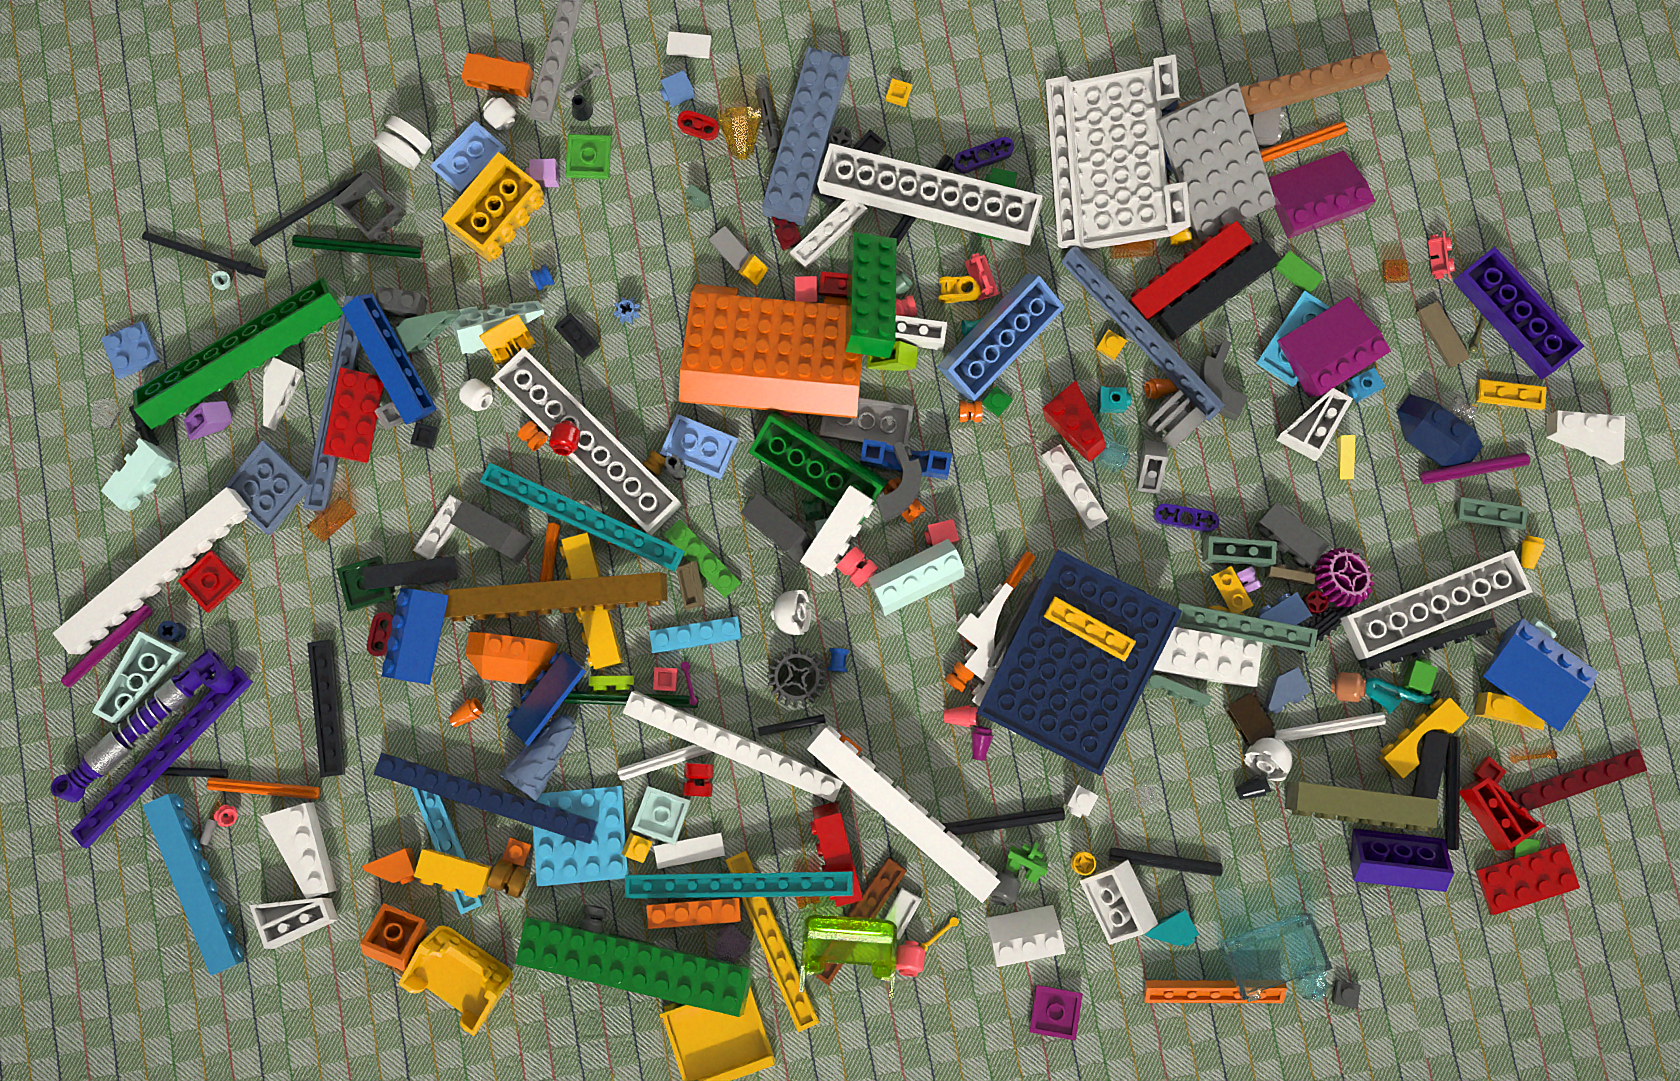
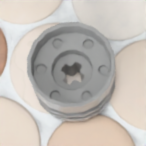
M1181 390L1167 397L1153 411L1150 419L1146 422L1149 426H1152L1157 420L1161 423L1154 430L1156 433L1164 428L1168 430L1163 440L1172 449L1178 446L1207 418L1198 407L1193 408L1189 412L1185 409L1191 401L1189 398L1182 404L1178 402L1184 395Z

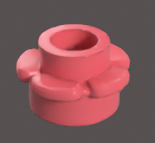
M222 805L215 812L214 820L217 821L219 826H231L237 820V810L234 806Z

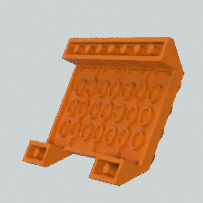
M695 284L691 291L680 367L679 402L857 418L863 354L845 352L847 297L825 296L824 303L738 296V287Z

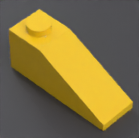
M1491 692L1478 693L1475 716L1538 730L1544 729L1545 721L1512 697Z

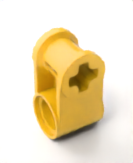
M946 276L939 278V284H941L940 296H938L939 302L974 301L981 295L980 285L971 276ZM969 285H973L970 292H965Z

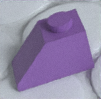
M226 401L201 403L183 420L189 440H195L224 430L232 422V412L228 408Z

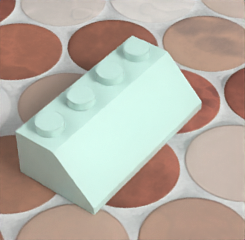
M946 539L869 577L868 581L883 614L886 616L965 577L964 566L956 548L949 539Z

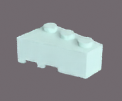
M141 438L136 442L138 447L132 455L130 453L127 454L124 458L127 463L121 471L119 469L115 470L101 490L118 508L128 512L137 508L141 503L140 500L146 494L151 493L156 488V484L162 478L168 476L176 465L158 446Z

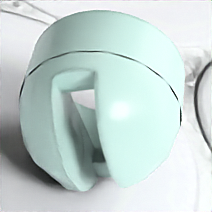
M218 271L212 275V283L215 288L225 290L230 287L231 279L226 272ZM219 278L224 282L223 285L218 281Z

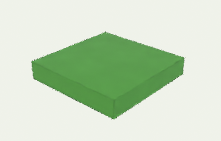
M568 134L566 178L609 179L611 135Z

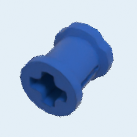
M829 648L831 661L827 671L847 673L848 669L845 667L846 656L849 654V650Z

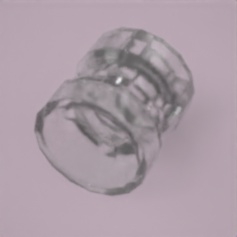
M1456 396L1447 410L1469 425L1477 413L1478 406L1473 403L1467 404L1463 399Z

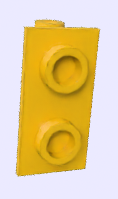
M1232 566L1211 576L1231 613L1238 614L1254 606Z

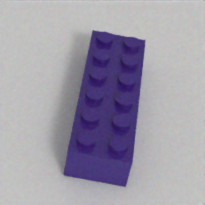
M1495 246L1453 280L1457 287L1541 380L1556 371L1584 347L1582 342Z

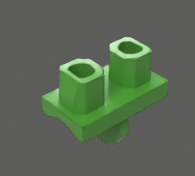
M1034 842L1031 847L1023 844L1021 849L1011 845L1008 850L1006 869L1017 873L1022 864L1028 867L1025 878L1036 883L1041 875H1046L1048 863L1042 861L1044 853L1037 850L1039 847L1037 842Z

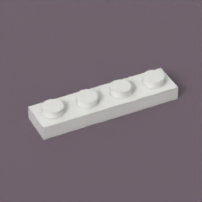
M845 200L791 250L790 255L806 270L868 211L867 207L861 203Z
M1061 444L1041 456L1088 531L1108 519Z

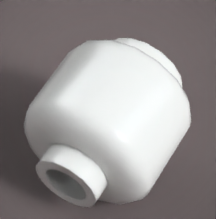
M493 97L484 105V118L496 130L504 128L508 130L514 125L515 109L504 98Z
M476 378L470 379L460 387L459 398L470 409L480 411L487 409L491 405L493 400L492 390L482 381Z

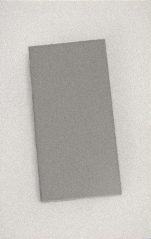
M726 226L708 239L737 273L749 255H751Z

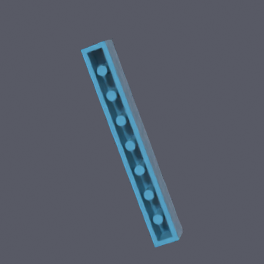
M177 793L166 794L142 805L210 976L244 962V951L241 945L236 942L234 926L228 922L226 906L218 897L217 884L214 880H211L208 872L210 870L209 864L201 855V845L199 840L193 835L191 820L184 813L183 800Z

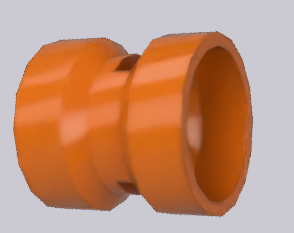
M960 400L959 422L973 420L974 422L981 423L982 400H975L973 403Z
M533 420L527 422L517 433V436L522 441L528 442V447L532 451L538 450L548 439V435L544 431H539L538 425Z
M957 661L953 666L954 670L952 673L947 674L944 680L962 693L966 688L967 681L972 680L975 674Z

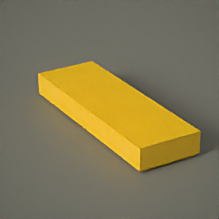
M1479 379L1477 381L1476 402L1537 410L1545 409L1546 387Z

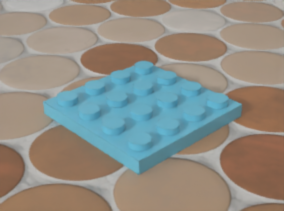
M623 786L541 794L536 802L598 821V825L591 844L533 826L537 887L623 879L625 875H629L628 857L621 854L627 841Z

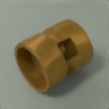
M499 859L491 873L488 887L498 891L504 889L507 895L519 899L527 885L531 871L520 866L513 868L512 863Z

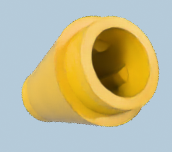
M1525 536L1521 545V567L1534 569L1545 547L1543 545L1544 539Z

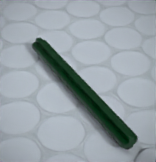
M293 235L292 245L299 248L418 259L422 255L421 247L412 245Z
M571 691L564 699V702L626 706L631 693ZM644 694L677 708H698L699 704L697 696H695L698 699L697 704L691 705L689 703V695Z

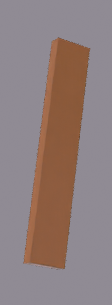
M890 857L886 859L862 894L863 900L858 901L810 970L811 974L829 986L905 875L907 869Z

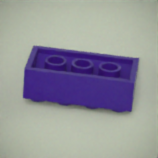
M1353 828L1350 866L1355 882L1447 891L1454 871L1445 839Z

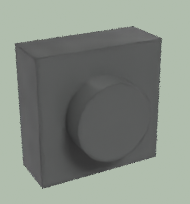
M1335 980L1332 1003L1358 1009L1361 985Z

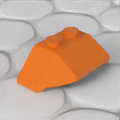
M469 632L465 654L482 679L528 685L536 679L542 670L546 672L550 668L551 664L548 662L557 652L558 644L522 637Z

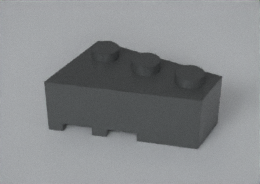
M758 493L740 513L767 539L769 538L782 552L787 553L800 566L802 564L800 562L813 543L806 533L808 529L799 521L794 523L791 520L792 516L784 508L781 510L775 507L777 503L768 495L764 498Z
M463 500L449 523L520 564L533 540L517 531L518 526L506 519L505 522L500 521V515L491 510L488 513L484 512L485 507L473 500L472 504Z

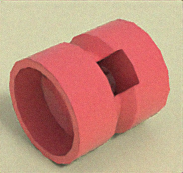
M855 546L843 557L836 568L844 575H850V581L856 587L861 588L879 567L870 559L865 560V554Z

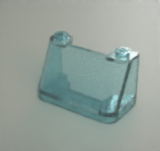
M1311 913L1291 915L1216 942L1241 999H1247V1002L1260 999V994L1268 988L1305 975H1312L1313 979L1321 978L1327 975L1326 971L1333 969Z

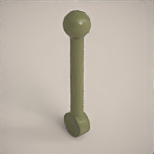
M1482 313L1474 342L1469 347L1472 353L1478 350L1477 344L1487 320Z

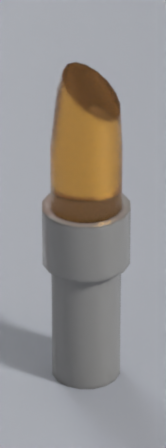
M217 801L209 818H207L199 843L209 844L213 831L218 825L217 821L214 820V814L222 806L221 802Z

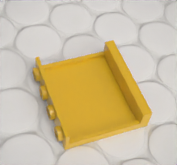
M751 985L744 1015L740 1017L685 1004L677 1005V1002L664 1006V1011L659 1014L660 1018H663L683 1081H732L775 1065L776 1061Z

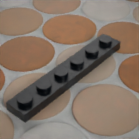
M1493 618L1483 620L1358 661L1361 669L1369 667L1370 671L1382 668V663L1389 660L1391 664L1404 661V656L1412 654V657L1426 654L1425 649L1433 647L1434 651L1447 647L1446 642L1452 640L1457 644L1469 640L1467 636L1475 634L1476 637L1489 634V629L1496 627Z
M332 640L309 642L307 646L320 778L346 775Z

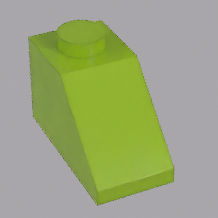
M897 341L894 344L890 358L867 355L866 368L891 371L916 369L918 347Z

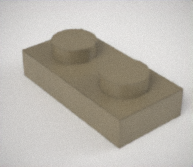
M1275 564L1273 567L1271 566L1265 570L1264 578L1309 586L1315 583L1316 574H1311L1308 569L1295 568L1294 571L1287 569L1286 565Z

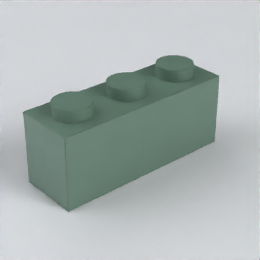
M1209 536L1203 540L1202 562L1271 567L1276 564L1277 542Z

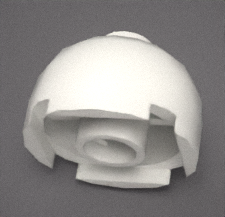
M804 590L784 592L778 597L774 607L771 609L772 619L775 620L778 628L787 634L803 635L804 632L809 630L811 609L806 611V602H809V598Z
M1267 737L1260 739L1253 746L1250 745L1245 754V764L1260 776L1261 772L1269 775L1268 779L1272 781L1285 780L1292 766L1291 752L1279 738Z

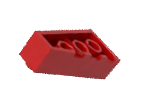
M836 801L813 807L814 821L810 822L813 835H818L819 843H816L817 853L819 857L823 856L825 865H821L822 872H853V896H829L830 901L835 900L836 907L862 901L863 896L841 816L839 802Z

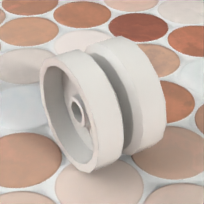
M391 115L385 124L388 132L380 131L374 142L391 158L403 166L414 170L421 160L417 153L426 154L432 144L409 123Z

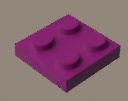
M1036 984L1029 1032L1076 1041L1083 993Z

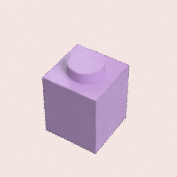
M556 159L529 160L526 174L540 184L541 188L559 187V165Z

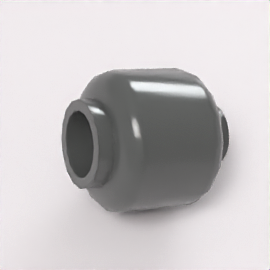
M1003 870L1002 873H998L995 876L1000 883L989 895L992 902L1001 906H1009V904L1016 902L1021 883L1015 878V873Z

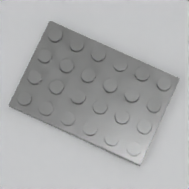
M1232 82L1156 120L1176 182H1187L1190 222L1196 241L1202 242L1210 235L1218 234V230L1228 222L1230 225L1235 221L1240 223L1276 205L1238 82Z

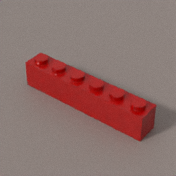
M1237 221L1231 225L1229 222L1218 230L1219 234L1214 238L1211 235L1200 243L1202 247L1195 251L1193 248L1183 256V261L1179 264L1175 261L1165 269L1167 272L1160 277L1158 274L1148 282V287L1145 289L1140 287L1130 295L1132 298L1129 303L1148 322L1166 306L1177 301L1185 292H1189L1200 281L1208 278L1218 268L1224 266L1233 257L1243 252L1251 245L1253 240Z

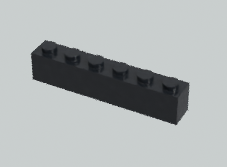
M1265 239L1259 244L1257 241L1246 248L1247 253L1243 256L1240 254L1236 255L1229 261L1230 265L1225 269L1221 266L1211 274L1213 277L1210 280L1206 281L1203 279L1194 287L1196 290L1191 294L1188 291L1177 299V304L1173 307L1169 304L1160 311L1161 316L1157 322L1172 341L1176 340L1269 272L1281 261L1280 257Z

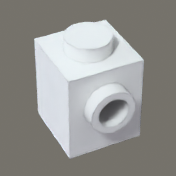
M1074 785L1064 805L1069 807V813L1079 818L1082 815L1089 816L1098 795L1079 785Z

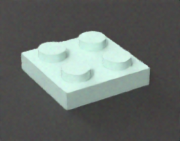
M647 786L632 831L676 845L691 801Z

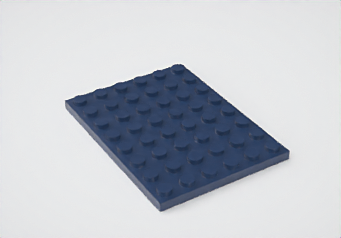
M1058 549L976 713L1101 776L1182 611ZM1054 596L1135 640L1136 643L1126 661L1120 660L1043 617Z

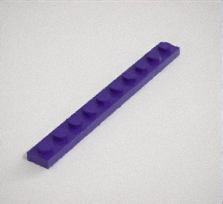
M236 665L230 671L234 677V683L230 690L225 693H218L212 689L70 831L81 847L87 849L253 683L242 668Z

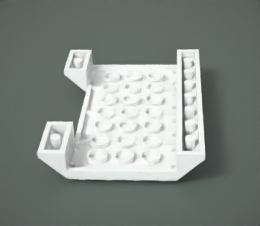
M1176 54L1154 58V66L1074 82H1070L1067 76L1046 80L1058 247L1073 248L1077 246L1081 250L1169 237L1191 226L1187 182L1168 185L1165 146L1156 120L1162 117L1161 110L1180 98Z

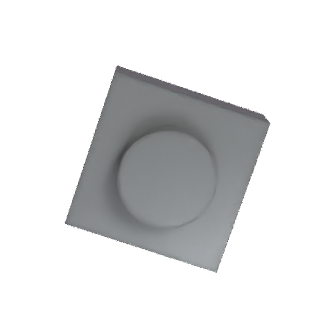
M393 402L374 411L385 431L404 422Z

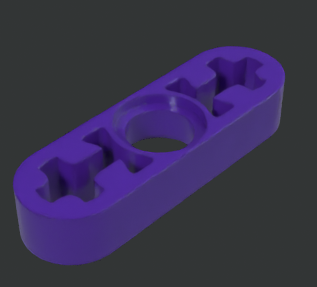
M1001 137L961 151L955 156L954 168L957 172L965 174L1008 159L1013 154L1014 143L1008 137ZM1001 144L1008 147L1007 152H1004L1003 149L999 150ZM982 150L988 151L990 158L981 160L978 157V153ZM962 158L968 161L965 167L963 164H959Z
M1164 503L1160 504L1153 513L1154 520L1158 524L1206 533L1214 531L1219 526L1218 515L1206 510ZM1166 509V513L1174 514L1175 510H1177L1176 522H1173L1174 517L1171 516L1166 517L1165 520L1162 519V515H1159V512ZM1183 512L1191 514L1192 522L1190 524H1184L1181 521L1180 516ZM1197 514L1200 515L1198 519L1201 520L1210 517V521L1214 522V524L1208 528L1205 522H1198V526H1195Z

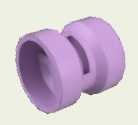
M1253 566L1236 573L1246 593L1263 586L1261 581L1256 578V571Z

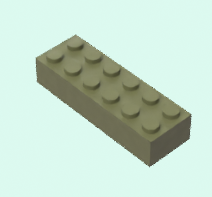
M1287 782L1285 809L1292 810V815L1312 817V813H1315V818L1335 820V817L1338 816L1337 820L1358 823L1360 819L1362 824L1382 826L1383 822L1385 827L1405 829L1406 825L1408 830L1428 832V827L1437 828L1439 800L1304 782Z

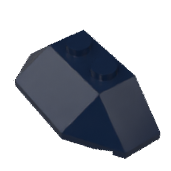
M1409 394L1396 412L1405 441L1441 467L1471 463L1483 447L1471 426L1435 401Z

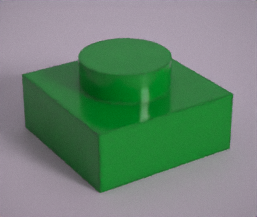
M996 386L984 399L982 405L999 418L1012 403L1013 399Z

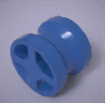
M546 264L542 265L541 269L530 270V274L539 291L546 285L552 286L555 284Z

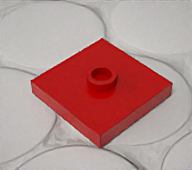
M213 550L206 553L177 580L206 613H210L243 583Z

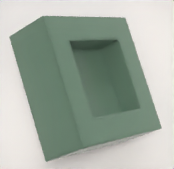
M690 184L686 189L688 201L696 208L700 206L705 210L710 204L709 196Z

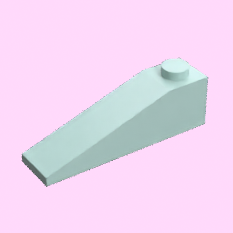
M539 301L512 303L507 308L498 307V304L490 305V309L478 310L477 306L459 309L461 315L452 322V327L462 354H471L486 348L479 335L488 329L495 327L516 314L519 315L524 324H527L544 314V310Z

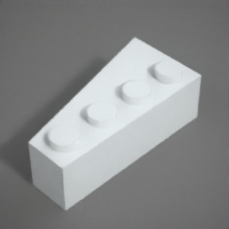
M849 486L800 562L822 577L828 574L831 575L837 566V559L840 555L843 556L849 548V540L852 536L856 537L861 530L862 525L860 523L864 516L868 518L875 507L872 505L874 500L853 486Z
M314 802L303 803L261 816L306 899L337 891Z

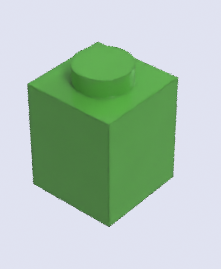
M1418 658V660L1410 661L1401 687L1423 695L1430 694L1438 668L1431 666L1432 662Z

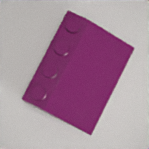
M1344 150L1268 178L1276 205H1274V208L1287 239L1366 211L1375 202L1366 179Z
M1349 296L1277 340L1308 398L1323 395L1391 352L1382 333Z

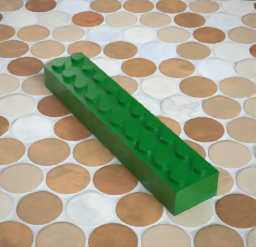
M324 276L133 390L135 412L151 430L156 426L161 427L165 425L171 417L176 414H183L187 411L188 407L195 403L203 402L209 394L214 391H221L229 382L234 379H241L246 372L253 368L261 367L267 359L272 356H279L287 347L297 345L307 335L319 332L325 324L337 321L344 314L337 294Z
M526 917L515 961L516 965L736 1017L744 1015L754 967L603 932L588 931L577 926L538 917Z

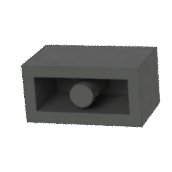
M378 286L375 298L385 315L399 318L425 315L427 300L421 293Z

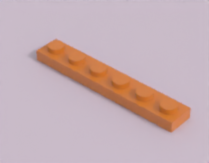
M1146 980L1143 997L1144 1003H1284L1287 986L1285 981Z

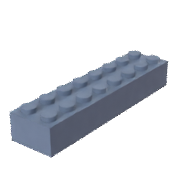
M808 47L763 201V216L771 218L773 216L778 220L785 219L787 222H794L795 224L805 226L850 70V57Z

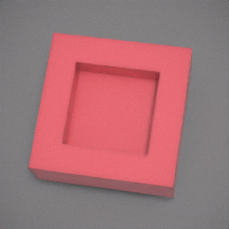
M654 667L653 690L676 691L678 669Z

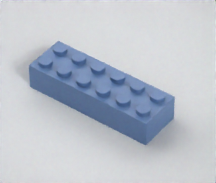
M1027 273L937 367L964 398L975 401L1065 307L1039 275Z

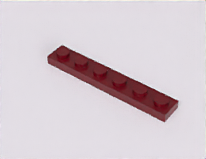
M1633 749L1509 791L1508 793L1512 796L1511 799L1520 807L1523 806L1526 810L1530 811L1647 771L1640 750Z

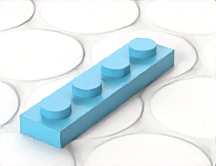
M738 616L649 631L653 654L742 639Z

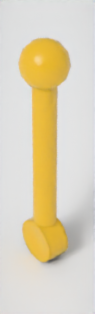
M951 917L945 927L926 943H921L919 947L927 951L928 946L949 928L958 925V919Z

